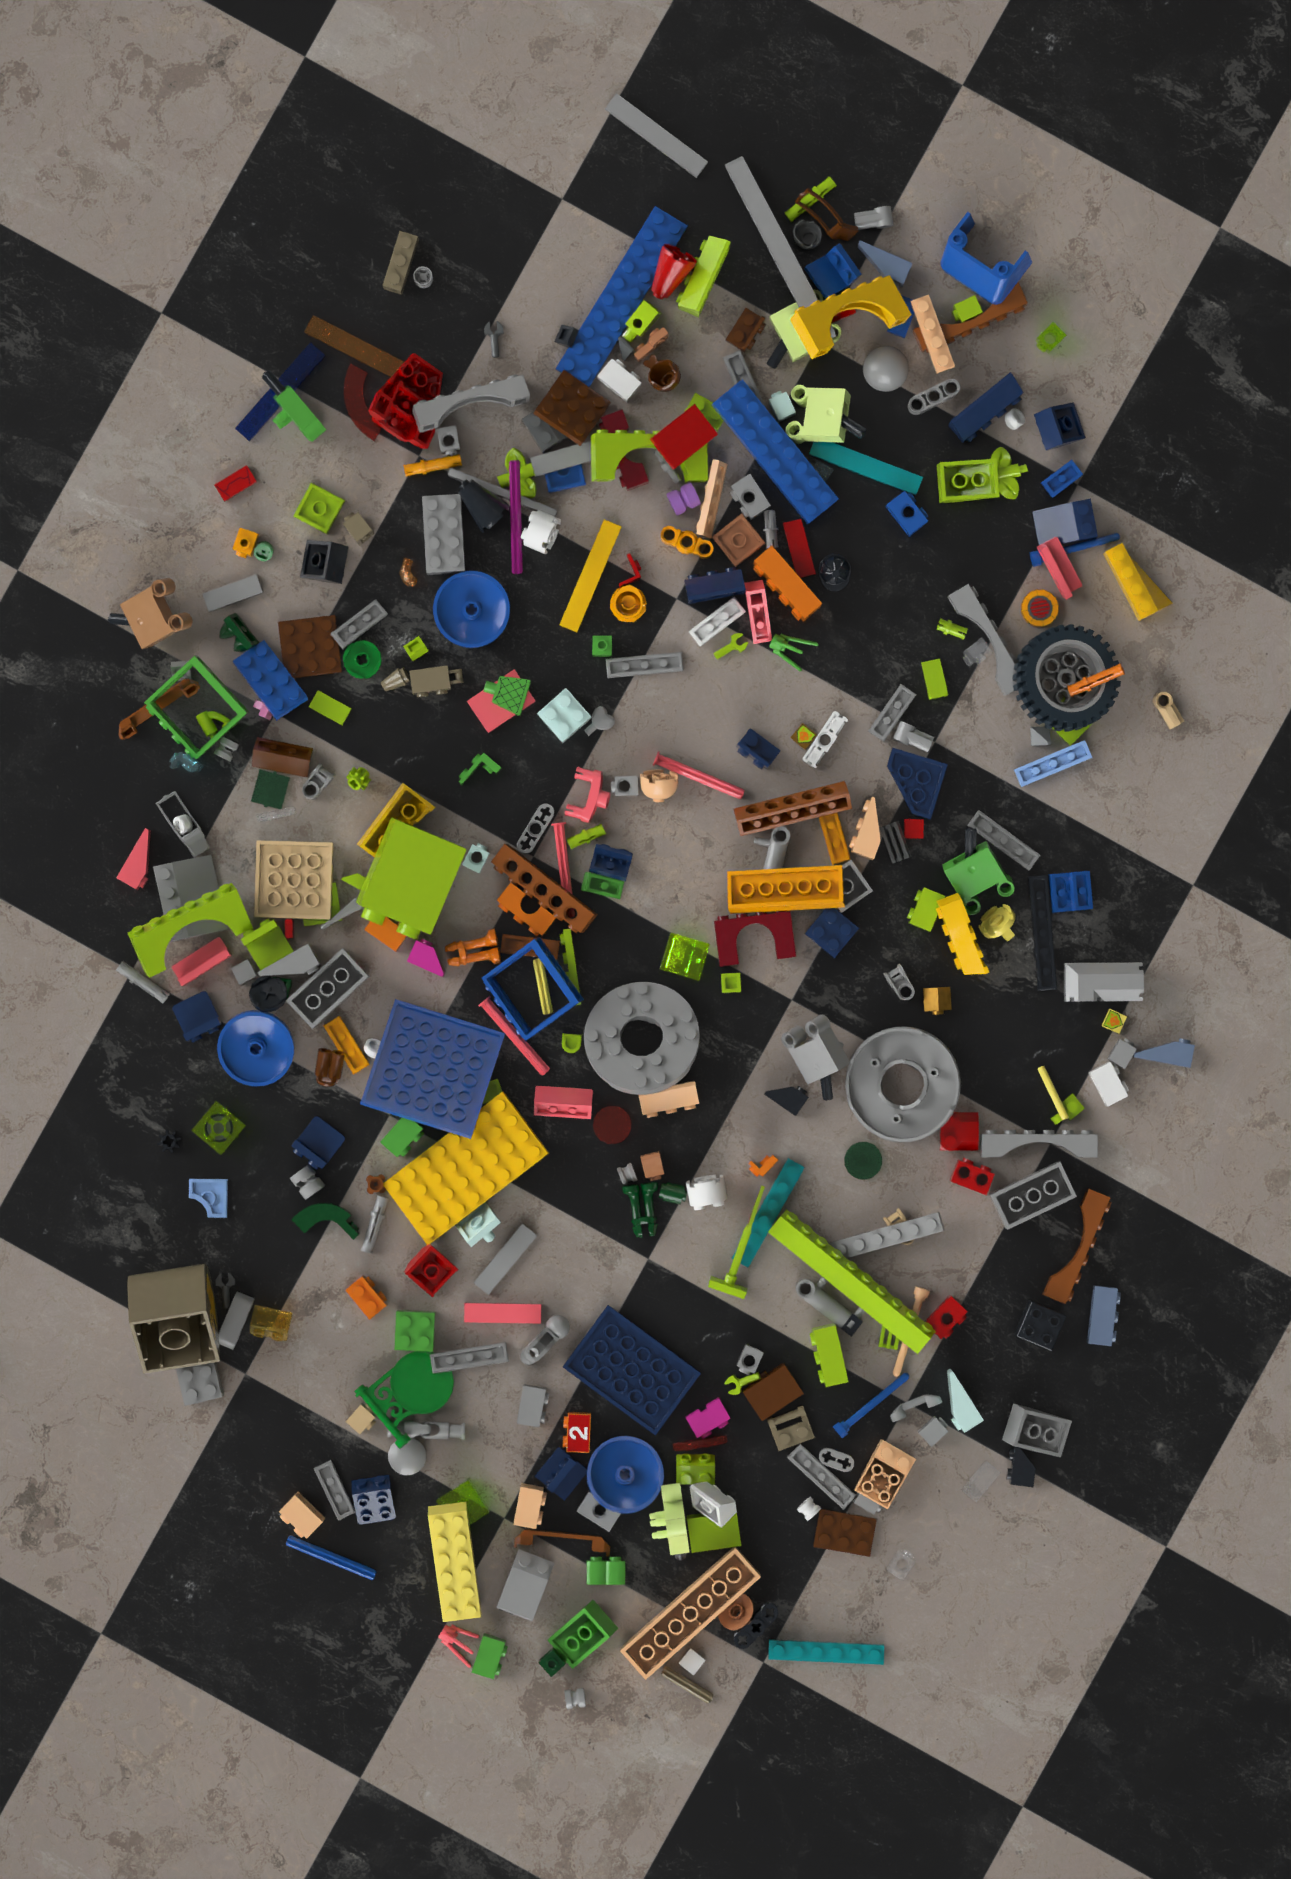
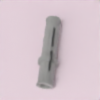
M124 961L116 969L117 972L128 978L130 983H135L162 1004L170 995V993L142 975L140 970H135Z
M377 1195L373 1211L370 1212L371 1219L361 1248L363 1252L373 1254L382 1219H385L384 1212L389 1199L387 1197ZM379 1207H381L377 1218V1222H375ZM375 1226L374 1232H373V1235H372V1239H371V1241L369 1242L370 1236H371V1233H372V1229H373V1227Z

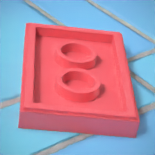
M515 669L504 676L520 678ZM529 690L522 710L536 702ZM481 691L469 699L467 703L486 731L490 733L515 716V714L493 704V694Z

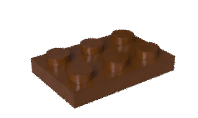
M821 1508L819 1510L813 1547L870 1557L877 1518Z

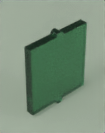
M259 769L251 802L262 804L266 808L269 806L282 810L290 777L279 775L276 771L272 773Z

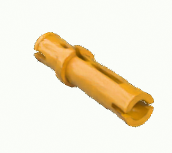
M460 454L427 461L422 459L420 462L404 464L403 466L405 476L407 477L421 473L426 475V472L462 466Z

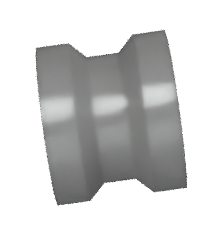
M631 1163L627 1164L624 1168H617L623 1186L627 1185L630 1181L635 1182L638 1180Z

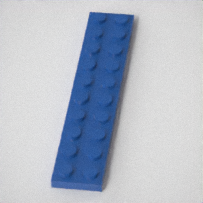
M656 206L653 208L579 329L572 348L568 347L557 365V371L562 373L565 370L588 387L591 386L618 342V338L626 329L627 325L625 323L640 306L651 288L662 246L664 244L676 246L688 227L686 224Z

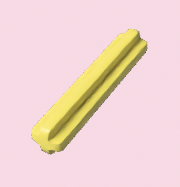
M537 958L533 960L542 1012L544 1015L551 1014L553 1009L545 967L541 960Z

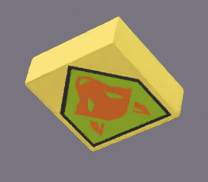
M1109 1009L1101 1026L1119 1034L1127 1016Z

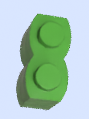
M591 1556L590 1560H586V1584L625 1585V1560H621L620 1556H610V1560H602L601 1556Z

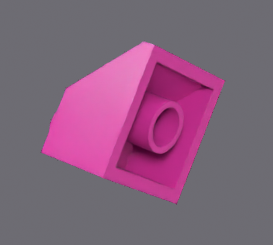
M421 939L420 942L416 940L407 962L444 977L445 972L436 949L432 947L433 943Z

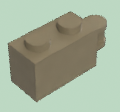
M448 666L409 671L412 694L417 695V698L429 696L428 693L436 692V695L447 694V690H451L452 684L464 683L462 669L449 670ZM449 674H455V680L450 681Z

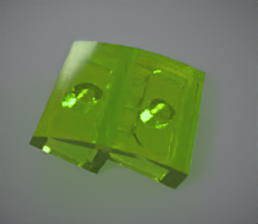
M670 932L660 970L699 981L710 944Z

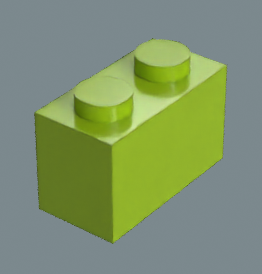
M925 887L922 891L918 890L914 899L917 901L915 908H910L907 918L910 919L909 924L931 932L937 918L935 908H938L936 901L945 898V896Z

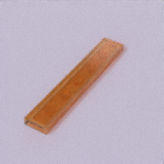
M314 315L304 331L317 340L390 377L404 363V361Z

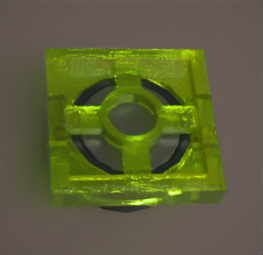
M216 1101L191 1131L222 1155L246 1125L236 1115L232 1114L230 1110Z

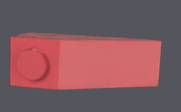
M763 580L744 583L753 644L772 641Z
M146 828L116 877L136 890H139L140 887L143 888L148 881L146 876L148 874L151 831Z

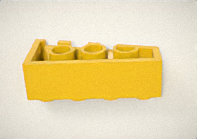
M1123 543L1103 553L1138 621L1173 604L1128 554Z
M402 783L357 845L375 857L391 817L413 826L436 807Z
M956 893L936 901L938 908H935L939 919L943 918L944 925H941L945 936L949 935L950 938L948 946L951 953L955 952L956 955L954 962L957 970L961 969L964 975L990 973L982 960L984 956L978 943L975 941L977 938L972 926L969 925L970 920L960 895Z

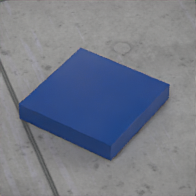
M582 464L545 474L549 493L586 485Z

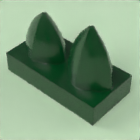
M237 613L231 614L223 620L225 623L221 627L219 638L226 639L236 636L234 651L243 652L259 644V641Z

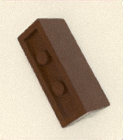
M257 737L253 748L252 767L308 777L313 748Z

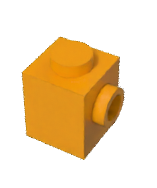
M239 528L232 548L236 555L245 559L247 556L252 557L259 534Z

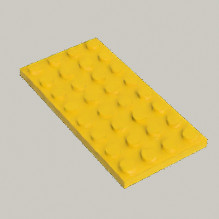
M501 1092L481 1108L471 1139L449 1132L385 1181L383 1186L428 1245L547 1156L549 1152L507 1095Z

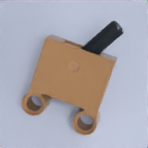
M171 578L154 581L151 587L120 604L124 614L110 613L108 617L110 624L131 626L142 649L152 647L178 631L189 629L193 623L191 615L186 612L173 615L164 596L171 595L175 591L176 585Z

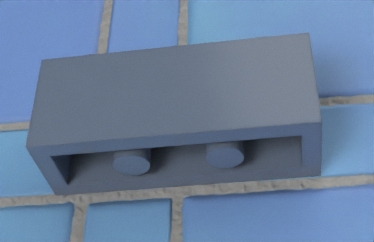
M1093 1285L1087 1336L1088 1344L1112 1346V1342L1116 1341L1114 1323L1118 1322L1119 1312L1116 1311V1304H1120L1121 1298L1118 1288Z

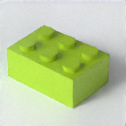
M835 1323L812 1328L813 1332L809 1333L812 1346L816 1345L817 1349L813 1353L816 1364H820L821 1370L818 1371L820 1382L824 1383L826 1387L847 1383L848 1377Z

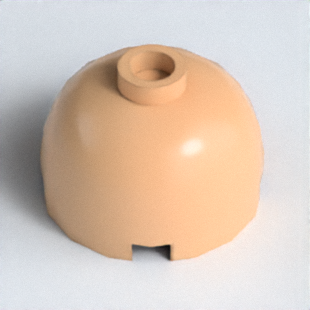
M661 769L644 771L643 774H640L641 789L654 802H664V799L670 798L676 792L678 774L673 771L665 774Z

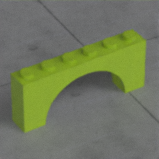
M597 430V433L591 435L592 481L611 482L614 480L619 462L632 450L639 448L657 449L650 438L659 431H653V434H646L644 430H636L634 433H627V430H616L615 433H608V430ZM707 444L680 464L685 483H704L708 481Z
M232 883L224 884L218 890L205 893L201 898L195 901H188L184 906L172 909L167 914L155 917L149 923L136 926L132 931L128 932L142 968L149 978L166 970L164 956L169 941L181 928L192 922L216 920L229 926L235 936L253 928L240 895Z

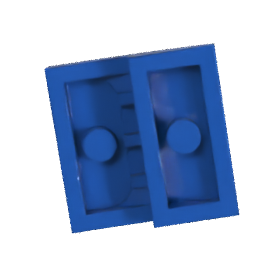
M1090 871L1049 874L1052 913L1093 909Z

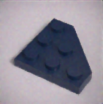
M892 748L887 768L913 815L931 820L948 764Z

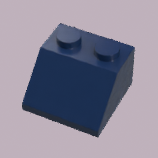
M1074 402L1049 407L1034 414L1036 425L1046 450L1059 448L1086 438Z

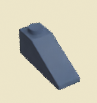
M859 241V250L884 278L890 275L897 288L898 286L903 287L913 263L863 241Z
M1179 1038V1042L1174 1041L1135 1052L1133 1057L1191 1068L1195 1045L1190 1044L1191 1040Z

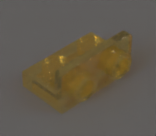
M255 1305L250 1323V1333L259 1338L265 1336L275 1341H287L292 1313Z

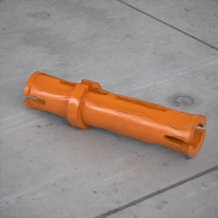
M1121 663L1088 678L1085 676L1082 678L1083 680L1068 685L1067 688L1071 697H1074L1086 690L1089 692L1093 687L1125 675V671Z

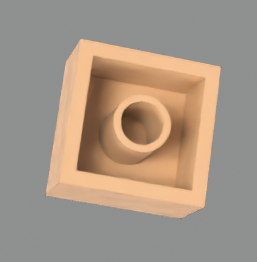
M521 1483L513 1525L536 1529L537 1524L541 1525L543 1511H540V1506H545L547 1495L546 1492H543L544 1487Z
M299 1492L279 1511L281 1513L280 1518L286 1524L291 1523L295 1527V1533L301 1538L304 1536L306 1539L325 1520V1517Z

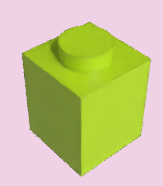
M975 295L954 304V310L952 311L955 321L960 323L972 320L983 313Z

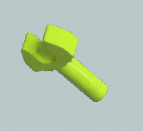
M743 633L731 635V642L713 653L715 658L719 659L733 650H738L740 653L743 652L748 642L742 645H737L736 640L741 638Z
M759 1372L741 1379L737 1378L736 1375H732L724 1384L735 1383L736 1388L730 1390L728 1394L737 1395L742 1392V1386L760 1380L761 1376Z

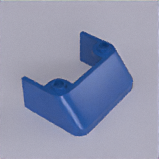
M967 212L948 238L940 262L941 267L945 273L991 304H1000L1033 262L1029 253L1025 250L1014 265L1007 261H1000L991 269L965 252L963 249L968 243L967 234L975 225L971 214Z

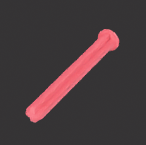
M658 751L653 766L655 764L735 798L742 799L745 792L744 789L660 755Z
M566 822L553 823L551 826H554L561 886L572 894L564 829ZM574 908L569 910L570 918L575 917Z
M491 997L486 998L478 1006H481L539 1074L545 1075L550 1070L549 1066L520 1034H517L516 1028L490 1000Z

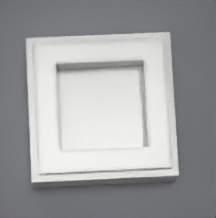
M690 1647L678 1663L694 1675L705 1662V1659Z

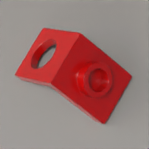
M630 553L627 554V559L635 576L619 583L620 588L641 579L639 573L641 567L637 559L633 560Z

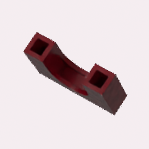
M775 911V913L771 914L755 912L756 916H748V913L736 914L737 918L729 919V915L717 917L718 920L714 921L719 966L739 964L736 944L737 936L745 926L750 924H760L770 930L774 938L776 959L796 957L790 911Z

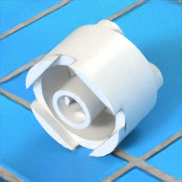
M533 510L529 517L530 524L528 529L524 528L521 539H524V546L547 554L546 549H551L559 531L556 529V525L561 524V519L540 510L537 512Z
M707 1175L694 1178V1183L690 1184V1180L686 1182L690 1206H694V1210L705 1209L706 1205L713 1204V1207L722 1206L724 1201L728 1199L723 1175H720V1178H716V1175Z

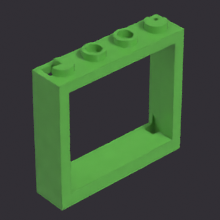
M198 655L192 657L144 702L149 713L152 716L156 715L160 719L159 724L165 730L169 729L173 734L172 738L178 744L182 743L186 748L185 752L187 755L189 754L191 758L195 757V759L200 758L249 713L246 707ZM193 666L237 713L230 722L200 749L193 744L156 703Z

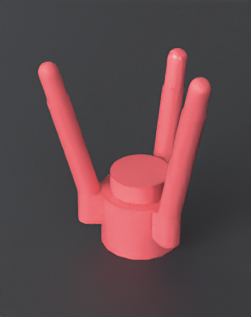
M446 1624L438 1638L468 1668H471V1664L451 1644L454 1642L465 1651L473 1654L474 1652L469 1647L456 1639L458 1634L455 1632L474 1638H479V1635L458 1628L453 1624L451 1627Z

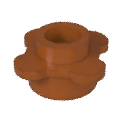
M384 1175L367 1176V1192L369 1194L374 1192L384 1193L386 1191L383 1186Z

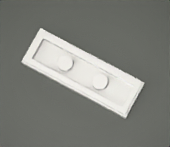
M733 597L692 628L689 633L701 647L746 611L737 599Z

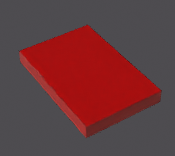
M693 404L650 438V440L674 470L716 437L718 433L699 408Z

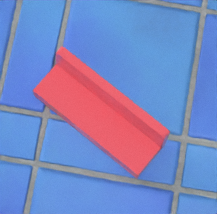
M1054 537L1037 546V549L1061 596L1067 600L1073 596L1071 592L1082 587V583L1058 537Z
M217 937L173 965L172 969L178 977L181 986H185L231 957L232 954L221 937Z
M536 1086L534 1115L591 1119L593 1090Z

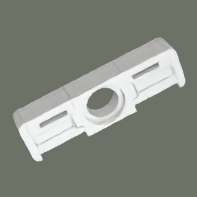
M834 711L804 755L803 762L812 768H817L816 764L818 765L825 755L824 751L828 752L838 737L836 735L839 734L845 725L844 721L847 723L848 719ZM824 734L828 735L831 739L828 745L820 743V737Z

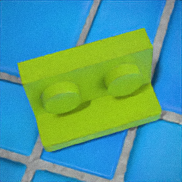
M695 393L685 411L695 404L714 430L718 432L724 420L712 407L713 402Z

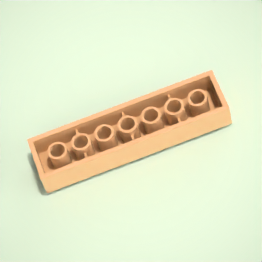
M733 1547L620 1647V1652L646 1680L761 1578V1574L737 1547Z

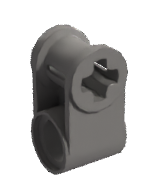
M319 763L302 787L305 798L309 800L316 799L330 784L336 774H331L322 767L323 764ZM308 786H314L316 788V793L314 795L310 796L306 794V788Z
M900 964L892 971L883 973L900 1000L909 1001L913 998L915 994L914 987ZM903 987L910 988L911 995L909 997L901 995L900 990Z

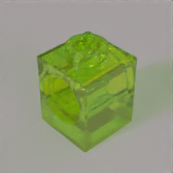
M1052 322L1036 338V346L1043 353L1046 351L1049 354L1067 335ZM1052 335L1055 342L1048 344L1045 341V336Z

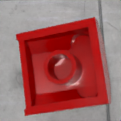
M954 1112L947 1123L940 1128L939 1150L978 1151V1112Z
M428 1244L408 1263L404 1273L433 1298L434 1294L459 1269L434 1246Z

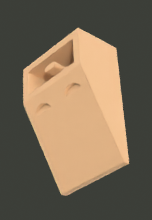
M871 797L870 800H866L862 809V812H865L864 817L858 820L855 828L858 830L857 836L852 837L849 848H852L851 853L869 860L875 858L881 841L875 798Z
M881 1439L854 1490L888 1509L916 1459Z

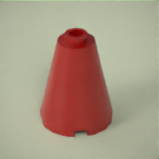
M664 244L660 251L651 288L654 292L653 295L661 300L669 298L695 267L697 260L687 252L685 254L682 253L680 248Z

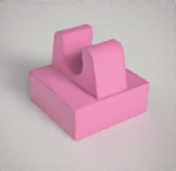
M256 700L253 707L260 710L259 716L270 720L272 714L263 702Z

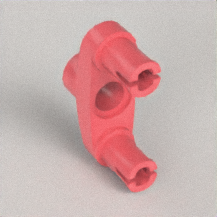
M577 767L576 772L583 773V775L575 773L574 778L591 782V788L586 807L581 808L567 804L566 809L573 810V812L565 810V816L578 818L582 822L589 823L597 807L607 809L611 793L602 790V771H591Z

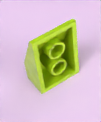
M997 459L940 462L937 464L939 503L1000 497Z

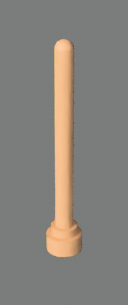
M915 1286L913 1293L915 1295V1302L912 1310L919 1315L922 1302L928 1298L930 1291ZM903 1342L893 1370L895 1377L900 1375L908 1351V1346Z

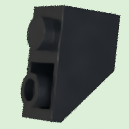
M1013 1446V1449L1009 1451V1460L1012 1462L1011 1468H1007L1006 1480H1009L1010 1485L1033 1488L1036 1468L1019 1447Z

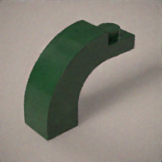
M332 1203L311 1205L301 1210L291 1219L304 1233L317 1222L330 1220L337 1223L353 1240L360 1235L358 1232L360 1228L353 1221L350 1223L347 1221L352 1214L345 1208Z

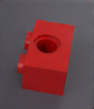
M949 1295L924 1322L929 1323L936 1331L935 1334L940 1339L943 1337L947 1339L954 1331L952 1328L957 1323L960 1325L967 1318L965 1315L967 1311ZM945 1313L952 1315V1320L948 1324L942 1322V1316Z

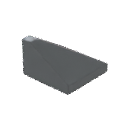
M620 336L618 342L622 359L625 361L633 354V348Z
M1044 726L1030 727L1031 746L1051 745L1050 729L1044 728Z

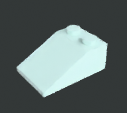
M949 1369L947 1370L951 1414L954 1417L951 1421L958 1431L962 1429L965 1433L984 1420L954 1372Z

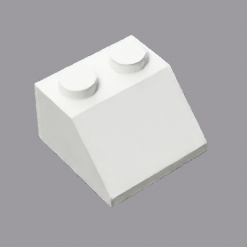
M706 1481L690 1486L693 1508L721 1528L737 1512L735 1500L731 1496L723 1494L716 1485H711Z

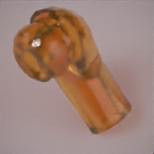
M404 558L399 575L405 585L415 586L417 578L413 577L410 571L413 560Z

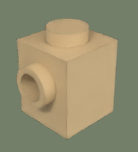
M361 1403L346 1420V1423L361 1434L365 1428L369 1431L376 1423L374 1420L376 1415L367 1404Z

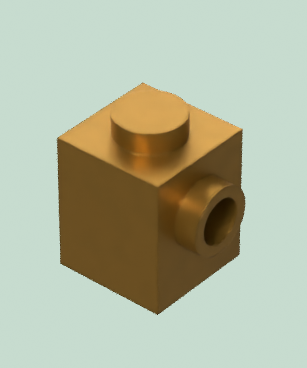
M950 987L923 988L924 1011H932V1015L944 1014V1010H952Z

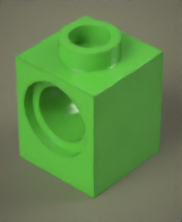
M593 636V657H612V636Z

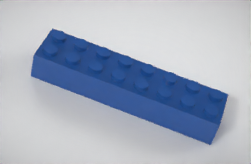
M743 379L712 403V407L806 524H809L838 500V497Z

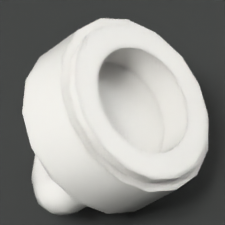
M1013 408L1005 415V422L1010 429L1016 430L1025 423V417L1020 410Z
M180 815L173 820V826L180 835L189 833L192 830V820L188 815Z
M373 1038L368 1039L364 1045L366 1055L375 1059L381 1041Z

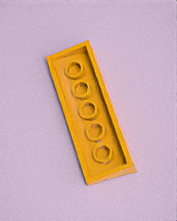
M842 865L727 871L728 910L730 914L845 907Z

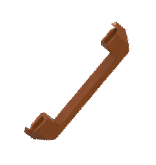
M184 679L167 690L156 703L163 709L184 694L187 698H190L198 692V689L200 690V684L191 679ZM147 705L120 722V739L125 740L124 738L128 739L136 734V726L152 716L146 709Z
M524 1529L514 1539L515 1548H517V1544L531 1545L533 1543V1535L593 1540V1551L606 1552V1556L610 1555V1546L600 1535Z

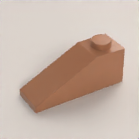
M659 1151L640 1155L645 1178H650V1181L661 1179L664 1170Z

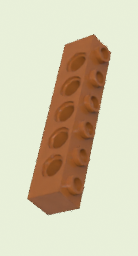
M842 781L734 808L733 810L740 836L849 810L852 809V804L846 782Z
M504 844L492 859L491 863L494 864L493 868L497 872L507 874L509 876L508 880L515 886H518V884L524 888L523 892L529 897H536L539 900L538 904L544 909L550 908L554 912L553 916L558 920L563 921L564 919L569 923L568 927L573 932L577 933L579 931L584 933L598 915L509 844ZM511 861L517 863V869L514 872L509 869ZM528 872L532 875L530 883L524 881V875ZM542 884L547 887L545 895L539 893V887ZM556 896L562 899V904L559 907L554 904ZM571 908H575L577 911V916L574 919L569 916Z

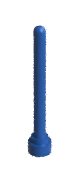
M1114 533L1063 548L1066 554L1117 541L1120 539V535ZM1038 550L1030 552L1033 567L1042 565L1044 561Z
M903 1373L845 1422L836 1423L833 1428L839 1436L844 1438L853 1424L909 1379V1374Z

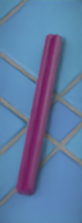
M510 460L512 573L521 574L523 572L520 461Z

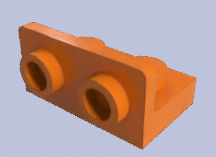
M767 1155L760 1162L762 1165L760 1169L750 1161L748 1163L751 1165L749 1170L756 1177L759 1175L763 1177L776 1164L778 1159L774 1155L771 1157Z
M363 1275L345 1291L370 1320L388 1305L386 1303L388 1299L381 1291L377 1292L374 1289L375 1283L369 1276L365 1278Z

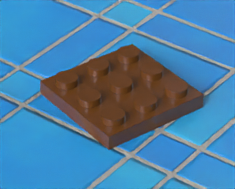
M563 370L533 414L581 446L611 402Z
M335 615L278 622L283 665L293 678L342 673L339 644L331 635L337 629Z

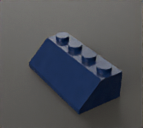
M1010 372L954 417L948 426L962 443L966 440L971 442L978 436L976 434L978 430L982 428L984 431L992 424L991 420L997 416L999 419L1007 412L1006 408L1009 405L1015 406L1022 400L1020 396L1024 392Z

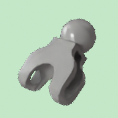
M561 1315L550 1317L546 1322V1327L522 1350L520 1354L521 1361L526 1365H533L539 1361L559 1339L567 1336L570 1330L568 1320ZM530 1350L535 1353V1357L530 1355Z

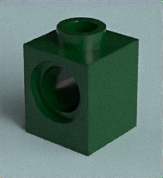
M552 1647L539 1659L538 1663L552 1677L566 1664V1661Z

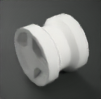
M811 1496L797 1508L799 1513L805 1515L807 1521L821 1509L819 1505L813 1503Z

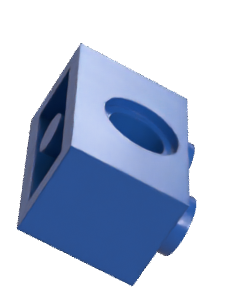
M904 491L889 502L886 508L910 537L928 522L926 519L928 515L922 507L919 509L916 506L915 502L917 501L910 492L907 494ZM911 508L914 515L908 518L904 516L903 510Z

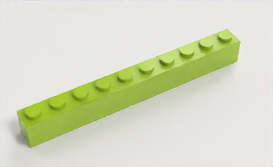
M786 1209L768 1231V1233L915 1353L918 1354L936 1332L929 1323L920 1319L916 1312L909 1310L900 1299L893 1297L884 1286L876 1283L869 1274L864 1273L853 1261H849L844 1257L840 1250L828 1244L825 1238L817 1235L809 1225L801 1222L794 1213Z

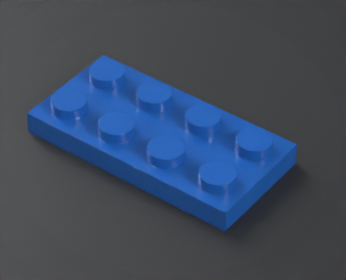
M265 640L233 660L235 667L276 721L308 700L307 695Z

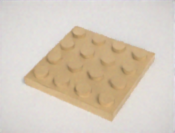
M257 840L254 917L331 919L334 843Z

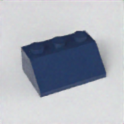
M736 567L725 569L726 572L718 573L716 570L706 572L707 576L699 577V574L687 576L688 579H685L684 583L688 604L745 594L746 589L741 569L737 570Z

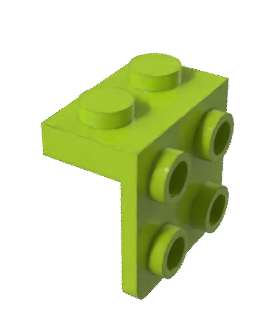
M267 919L259 924L260 928L255 931L253 928L246 931L241 939L260 970L294 952L274 919L272 921Z

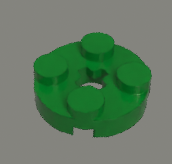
M362 640L350 644L343 655V662L347 672L358 679L371 678L381 667V653L369 641ZM363 654L366 655L368 662L359 665L357 657H362Z

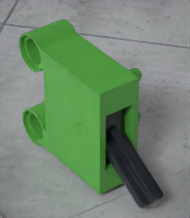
M271 371L263 373L262 379L276 394L273 398L283 409L273 419V422L279 429L293 421L303 435L311 442L326 431V428L291 386L287 385L284 387Z
M972 827L965 830V852L942 864L946 876L955 891L962 898L966 912L969 915H975L981 909L977 894L996 884L998 893L1003 897H1008L1014 892L1012 878L1005 873L987 841L976 846L977 830ZM1003 883L1009 884L1006 888L1000 887ZM970 901L976 902L973 906H968L967 903Z

